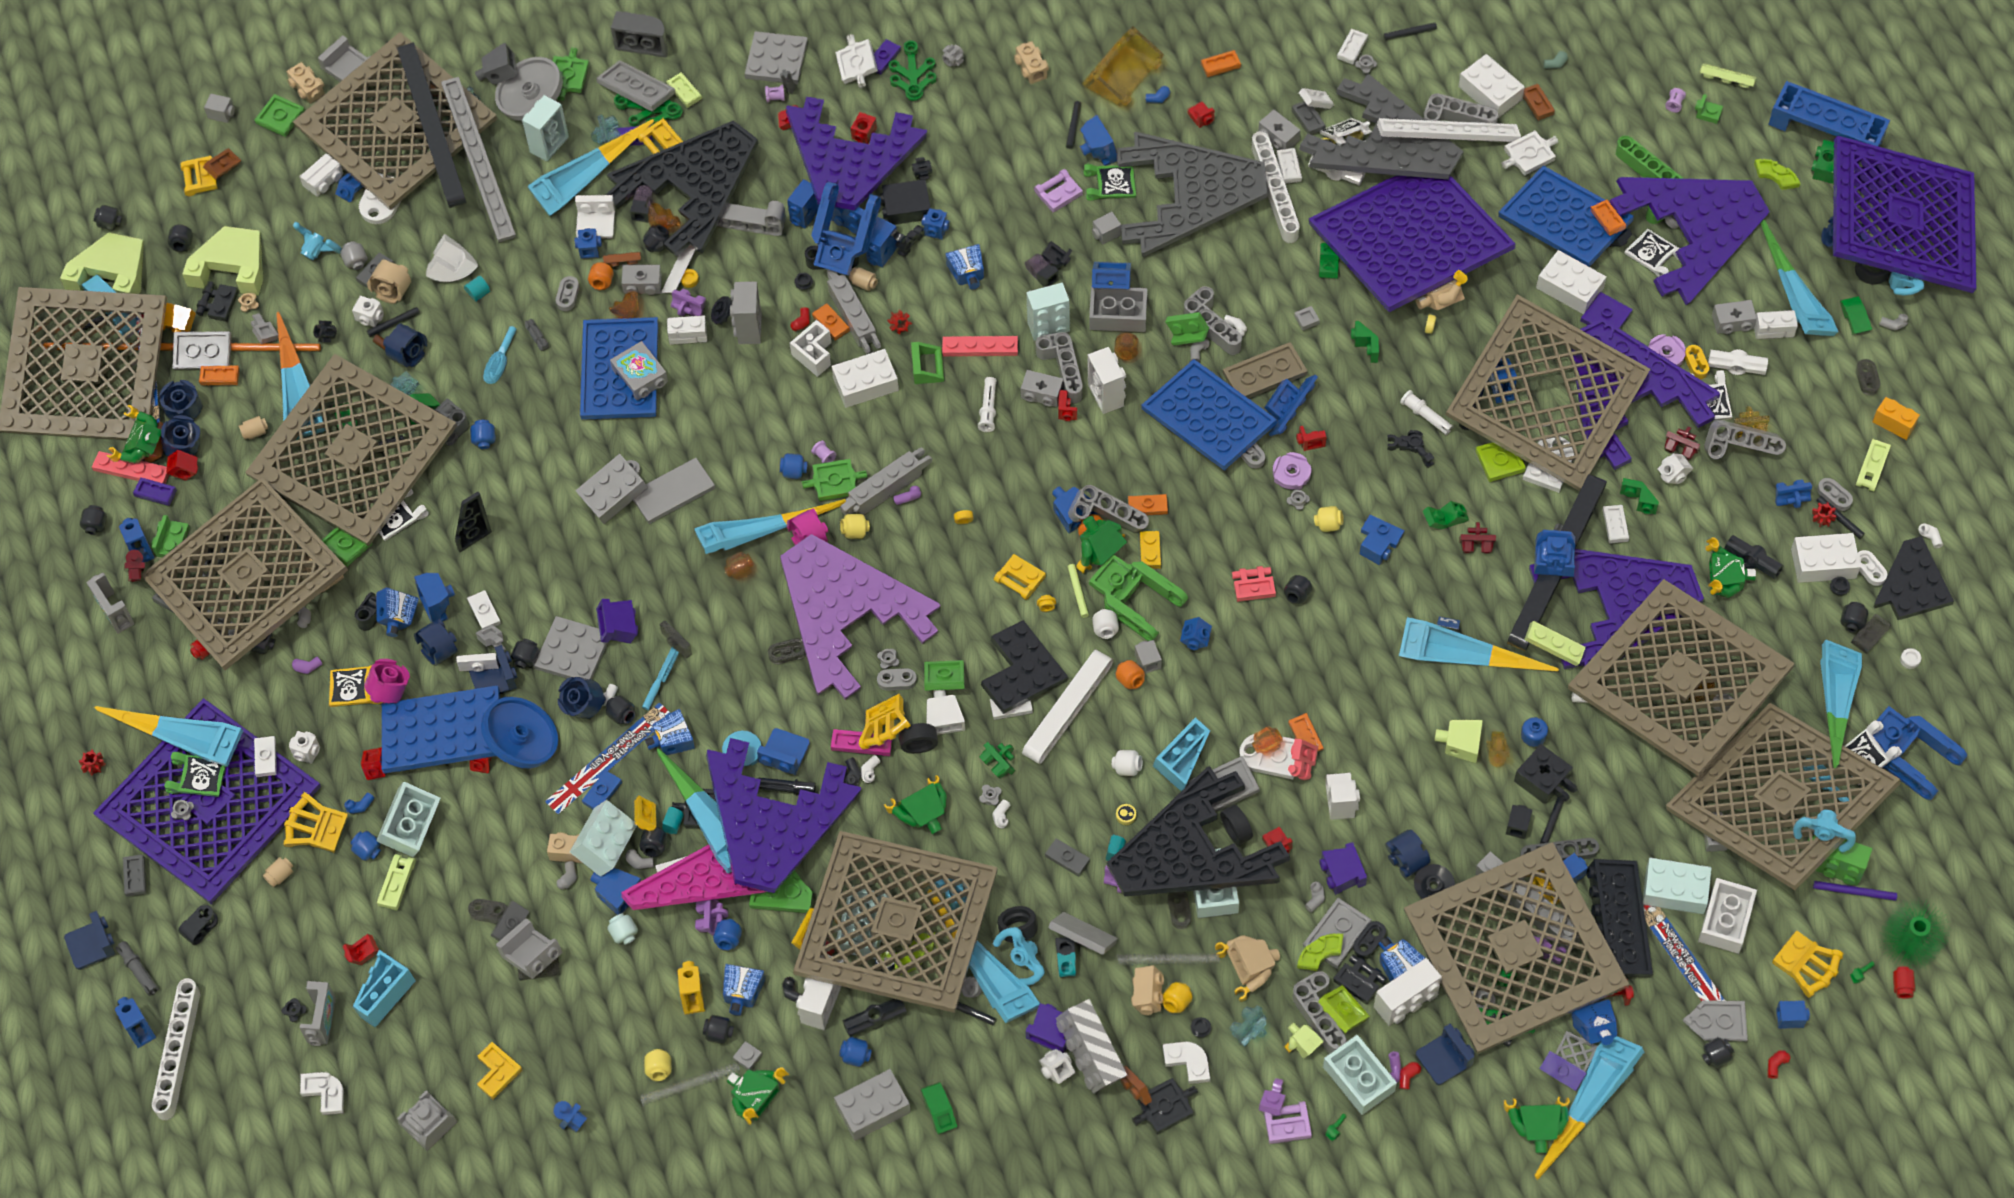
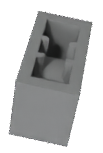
M1272 110L1259 122L1258 131L1265 132L1269 136L1270 142L1278 150L1291 149L1300 141L1301 130L1275 110Z
M1752 300L1714 305L1712 312L1717 334L1749 331L1754 329L1757 320Z
M1027 370L1021 386V399H1025L1028 402L1042 403L1045 406L1057 407L1060 390L1064 389L1063 378Z

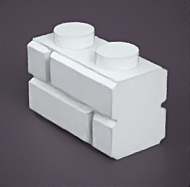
M325 154L300 176V180L304 188L318 197L321 193H325L333 182L341 179L343 170L340 163L332 159L328 154Z
M1794 310L1756 313L1757 320L1754 327L1756 339L1794 337L1797 329V319Z
M705 316L667 318L670 344L707 342Z

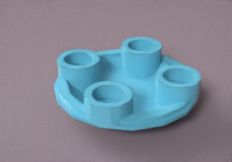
M742 730L732 733L725 739L722 746L723 753L726 754L730 738L750 742L744 766L754 765L758 762L757 750L761 745V741L755 734Z

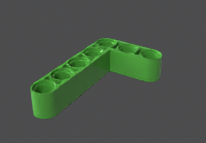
M1625 135L1618 139L1615 151L1616 156L1643 178L1684 179L1630 136ZM1648 205L1646 220L1651 224L1660 223L1663 219L1657 221Z

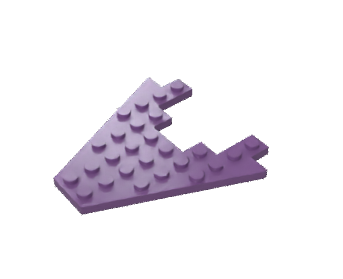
M812 534L780 556L817 695H820L833 685L844 700H846L861 688L838 657L852 648V644L841 631L869 611L876 616L882 625L899 615L922 644L938 633L937 628L928 619V616L940 608L939 603Z

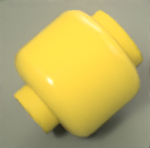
M1336 506L1321 507L1318 509L1317 515H1314L1315 526H1319L1322 532L1337 531L1344 522L1342 510H1339Z
M846 514L840 522L841 534H844L848 539H862L870 529L869 521L865 519L863 514Z
M655 1049L647 1053L644 1058L646 1076L653 1081H663L672 1070L669 1053L661 1049Z

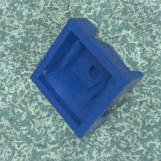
M1096 115L1088 120L1080 129L1084 135L1085 144L1079 147L1084 156L1091 153L1093 158H1099L1102 164L1107 166L1117 161V153L1114 141Z
M1542 530L1535 539L1534 574L1574 577L1575 536L1573 533L1568 531Z
M424 573L414 576L418 596L430 621L433 622L441 619L443 622L447 620L448 617L445 612L447 606L450 605L449 598L455 596L452 586L448 585L445 587L438 573Z

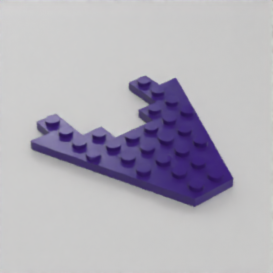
M806 97L804 108L787 105L786 115L818 204H820L826 183L832 182L839 185L835 207L856 210L927 136V130L911 127L913 115L895 112L890 136L872 133L870 144L834 138L836 126L819 123L824 106L823 99Z
M1620 177L1616 182L1623 194L1609 201L1620 217L1648 205L1657 221L1671 215L1674 216L1690 245L1682 247L1675 252L1683 267L1659 276L1653 282L1662 297L1678 291L1685 305H1688L1770 212L1752 180Z
M1603 318L1580 329L1650 368L1632 402L1652 393L1661 407L1678 399L1697 428L1715 420V415L1707 404L1720 398L1719 391ZM1582 354L1573 356L1575 364L1584 362ZM1598 363L1590 365L1592 373L1601 372ZM1586 366L1577 368L1579 376L1588 375ZM1615 373L1606 374L1609 383L1618 381ZM1603 376L1594 377L1596 386L1605 384ZM1590 378L1581 380L1583 388L1592 387ZM1576 381V387H1577V390H1578V389H1580V388H1579L1578 382ZM1619 385L1611 386L1613 394ZM1607 388L1598 389L1600 398L1609 396ZM1594 390L1585 392L1587 400L1597 399ZM1578 393L1579 402L1584 401L1581 393ZM1610 400L1602 401L1604 410ZM1598 402L1589 404L1591 412L1601 411ZM1585 405L1579 406L1581 415L1588 413ZM1601 415L1593 416L1595 424H1597ZM1625 415L1622 417L1616 430L1628 424V419ZM1589 417L1581 419L1583 427L1592 426ZM1593 429L1584 431L1587 439ZM1613 433L1599 457L1605 456L1614 470L1630 463L1632 459L1615 433Z
M1575 549L1574 577L1572 578L1579 594L1597 590L1608 620L1591 623L1590 628L1595 641L1581 644L1585 647L1579 665L1575 666L1561 659L1563 668L1565 670L1582 665L1585 667L1663 579L1702 603L1704 597L1692 565ZM1534 564L1529 565V571L1535 584L1539 574H1534ZM1562 576L1561 579L1570 578L1571 576ZM1675 613L1665 614V619H1675ZM1663 626L1653 627L1654 633L1663 631ZM1649 628L1643 634L1649 633ZM1641 640V645L1649 640ZM1637 641L1632 645V647L1638 646Z
M730 738L726 754L708 749L706 758L734 883L775 893L857 798L861 787L843 783L846 766L827 762L820 794L800 789L796 806L759 797L757 793L761 780L741 775L750 742Z

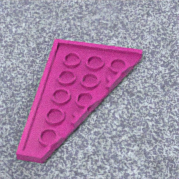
M707 845L621 892V895L632 910L765 893L767 891L735 884L732 872L727 873L716 860L710 846Z

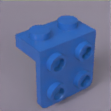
M775 728L766 746H759L757 750L758 761L763 765L796 775L810 745V741L807 738Z

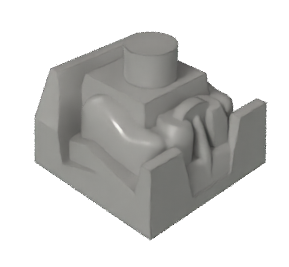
M427 1090L419 1097V1101L408 1110V1113L404 1111L397 1118L399 1125L426 1151L458 1122Z

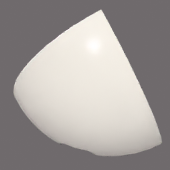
M444 234L433 252L434 257L428 264L426 276L437 281H456L471 274L478 267V264L467 250Z

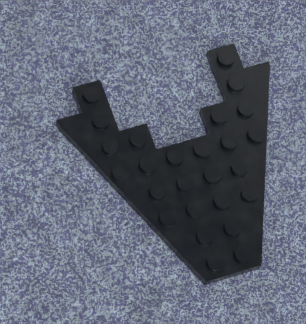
M734 120L608 173V179L615 186L605 195H613L614 205L619 209L643 186L657 195L670 183L689 198L678 209L679 213L688 221L663 244L676 257L690 245L702 254L759 144L758 139Z
M1208 766L1107 862V868L1124 897L1276 884L1280 882V877L1274 867L1290 861V855L1281 841L1245 857L1242 856L1235 843L1220 850H1215L1202 829V826L1218 820L1211 804L1245 790V784L1236 771L1217 778L1211 767Z

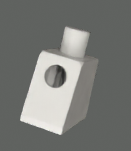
M934 690V698L927 699V724H931L936 728L937 735L965 731L964 718L955 695L946 696L945 690Z

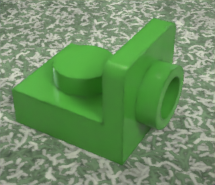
M1703 94L1702 99H1698L1695 110L1698 111L1696 118L1717 124L1723 106L1706 101L1707 95Z

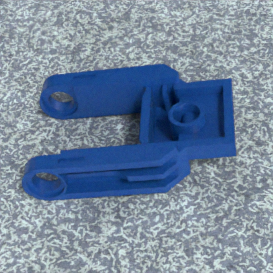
M827 182L823 189L811 234L814 242L818 245L814 265L850 275L854 258L861 256L869 249L881 205V198L876 195H869L870 197L865 210H863L856 238L836 231H829L839 193V185Z
M1888 706L1876 720L1880 721L1884 727L1875 733L1873 737L1885 753L1892 746L1899 747L1903 754L1915 738L1918 737L1955 765H1961L1967 758V753L1961 746L1921 716L1904 718ZM1902 754L1884 766L1887 771L1898 777L1904 784L1927 800H1932L1939 791L1932 783L1925 779L1926 776L1901 758Z

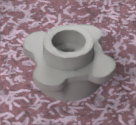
M1362 55L1359 61L1355 62V66L1363 70V73H1369L1373 67L1377 66V62L1370 55Z
M1294 490L1291 497L1287 498V504L1295 506L1297 510H1302L1305 503L1310 501L1309 496L1302 490Z
M885 649L878 653L877 657L881 661L880 667L882 669L899 665V660L896 658V650Z
M984 785L982 787L983 793L979 797L980 802L987 805H997L1001 789Z
M177 800L173 805L172 818L189 820L191 818L190 812L194 808L193 803Z

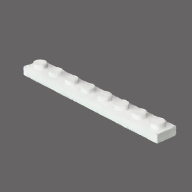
M1380 118L1377 123L1380 135L1386 137L1513 142L1521 138L1517 124Z

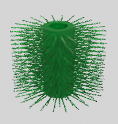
M1924 906L1922 908L1925 911L1920 909L1918 915L1916 914V908L1913 912H1911L1912 909L1908 908V911H1910L1908 913L1904 912L1907 909H1901L1902 912H1899L1897 917L1893 918V923L1891 924L1887 920L1888 924L1885 925L1890 926L1886 932L1891 933L1887 937L1890 940L1885 941L1894 944L1889 946L1893 947V950H1897L1894 956L1897 954L1895 959L1902 951L1903 953L1905 952L1902 960L1906 959L1909 962L1910 957V969L1911 963L1913 968V960L1915 965V962L1919 959L1920 965L1923 959L1928 960L1926 957H1930V953L1932 954L1933 952L1935 955L1940 952L1939 950L1942 949L1941 945L1943 944L1941 942L1946 941L1943 940L1945 939L1942 938L1943 936H1938L1939 934H1945L1941 933L1944 930H1939L1945 927L1936 925L1943 923H1936L1933 920L1936 918L1935 916L1933 917V912L1926 918L1927 908L1925 909Z

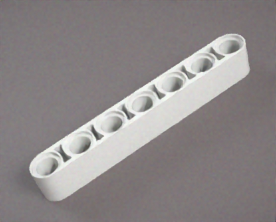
M1258 131L1252 137V152L1255 160L1265 162L1267 195L1282 239L1287 243H1293L1297 241L1299 236V222L1269 136L1265 132Z
M1098 650L1092 652L1024 746L1022 751L1024 756L1038 764L1044 761L1111 668L1112 658Z
M183 979L177 986L154 1091L152 1108L162 1120L171 1119L176 1111L200 999V991L192 979ZM192 988L190 993L185 994L186 990ZM188 1007V1010L186 1012L181 1013L182 1009ZM180 1027H184L181 1032H177ZM180 1046L179 1050L172 1052L175 1047ZM171 1066H176L174 1070L168 1071ZM172 1085L169 1090L164 1091L166 1086ZM163 1105H168L165 1110L160 1111Z

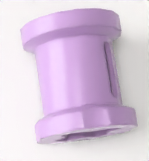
M783 85L772 88L765 86L766 102H770V100L785 101Z
M1673 88L1670 90V99L1666 102L1665 107L1670 112L1677 113L1681 111V103L1685 99L1686 93L1682 89Z
M823 440L817 442L811 450V453L817 455L822 460V463L833 462L836 458V453L831 451Z

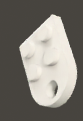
M366 189L360 200L359 210L365 221L372 224H381L394 216L400 202L389 210ZM372 212L379 213L376 217L369 216Z
M1559 436L1561 445L1570 443L1565 438ZM1555 437L1546 439L1549 448L1557 443ZM1540 440L1538 444L1544 447L1543 441ZM1572 447L1563 449L1565 457L1574 456ZM1559 450L1552 451L1561 457ZM1530 463L1523 476L1524 481L1558 493L1563 485L1562 481Z
M1255 733L1243 741L1240 747V757H1244L1251 771L1294 779V776L1288 771V767L1294 765L1295 762L1294 759H1291V747L1295 739L1267 733ZM1249 747L1256 748L1252 754H1247L1245 751Z

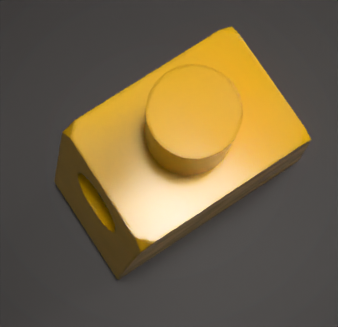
M686 961L682 964V968L678 969L679 993L684 1015L705 1012L699 968L695 966L694 962Z

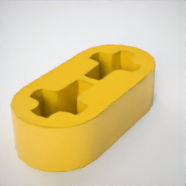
M1697 345L1688 346L1685 351V361L1691 374H1694L1698 379L1706 378L1709 365L1702 349Z

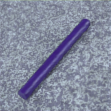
M1821 881L1813 882V889L1893 901L1897 900V893Z

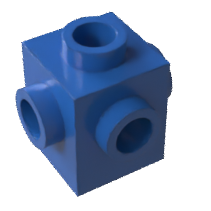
M929 208L927 215H924L922 219L925 236L942 240L950 224V221L947 220V212Z
M586 228L578 230V237H575V248L579 250L580 259L599 257V247H602L601 236L597 235L596 229Z
M1200 617L1186 620L1180 641L1191 650L1207 647L1212 626Z

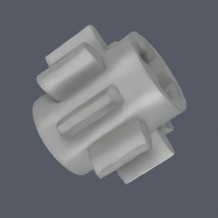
M951 44L942 50L944 52L942 59L948 66H959L964 61L962 59L964 52L960 46H953Z

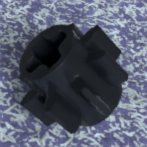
M924 157L915 158L916 163L912 164L914 177L919 176L920 180L929 179L928 174L933 173L930 160L925 161Z
M319 320V324H316L313 328V334L315 338H318V342L331 343V339L336 337L337 329L335 325H332V321Z

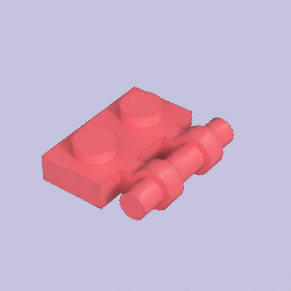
M1257 566L1256 569L1249 570L1241 568L1239 571L1232 572V579L1240 578L1239 581H1234L1237 602L1276 597L1273 576L1265 577V575H1271V567L1263 568V566ZM1247 577H1258L1255 579H1247Z
M1302 739L1294 740V744L1291 747V759H1294L1295 762L1294 765L1288 767V771L1292 776L1298 777L1301 780H1309L1311 778V767H1315L1318 747Z

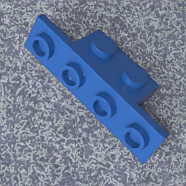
M1313 375L1306 378L1299 389L1288 379H1284L1264 407L1277 419V424L1268 433L1270 436L1281 434L1287 428L1286 423L1296 415L1297 412L1295 410L1304 403L1306 394L1315 387L1314 382L1318 376Z

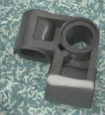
M445 399L435 411L453 420L458 425L445 442L446 445L451 446L468 430L469 422L462 409L457 407L451 400Z

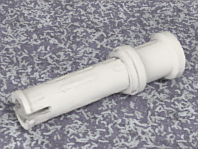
M987 377L984 381L983 407L979 410L981 418L978 423V429L983 432H991L995 429L993 421L996 416L994 399L997 380L993 377Z
M1412 390L1406 392L1402 397L1400 404L1406 405L1413 410V414L1421 415L1445 435L1451 432L1450 429H1453L1454 426L1426 406V401L1416 397Z

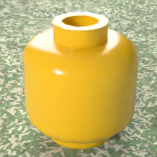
M1179 982L1172 983L1163 993L1164 1008L1171 1013L1183 1012L1193 999L1189 986Z

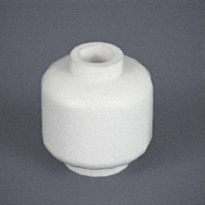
M1102 609L1094 614L1092 622L1095 634L1103 639L1112 638L1119 630L1116 613L1112 610Z
M1119 750L1116 756L1112 758V768L1116 770L1119 776H1135L1142 770V756L1136 750Z

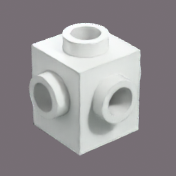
M363 296L359 297L352 309L355 320L365 326L375 327L384 315L381 303L378 300Z
M1673 453L1662 461V465L1658 470L1661 473V478L1666 483L1680 484L1687 478L1686 475L1693 470V467L1683 454Z
M297 731L295 737H292L290 740L289 748L296 760L312 764L319 753L320 745L314 734Z
M1057 1049L1049 1051L1039 1060L1043 1066L1041 1068L1043 1075L1047 1079H1052L1057 1084L1075 1073L1068 1054L1062 1053Z

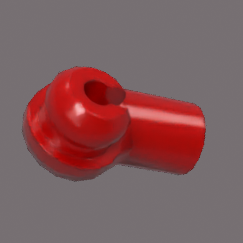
M803 307L800 309V317L790 324L793 331L802 330L809 325V308Z
M1779 1050L1768 1059V1078H1778V1066L1790 1061L1789 1053Z
M1410 1062L1400 1070L1399 1089H1410V1079L1421 1072V1066L1417 1062Z

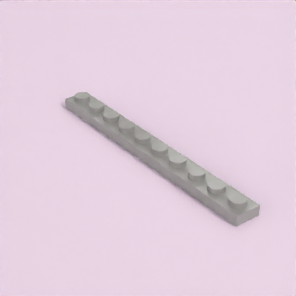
M456 77L442 81V88L497 241L499 243L516 238L460 79Z

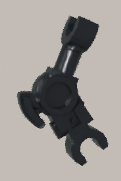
M917 225L907 233V236L899 233L896 229L893 231L891 236L897 240V253L900 256L907 255L914 242L923 237L921 232L924 231V228Z
M1410 430L1407 434L1408 436L1397 437L1393 434L1387 436L1388 442H1394L1387 445V450L1393 451L1399 448V450L1418 452L1427 468L1434 465L1432 461L1434 460L1433 455L1424 449L1423 433L1420 431Z

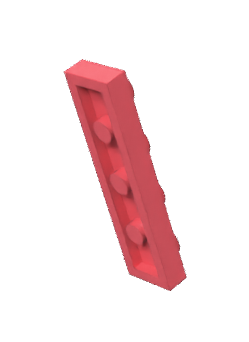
M1018 336L943 337V357L1018 356Z
M100 451L92 465L93 471L139 481L140 477L166 484L169 474H166V466L144 461L130 463L121 461V459L113 462L106 456L112 454Z

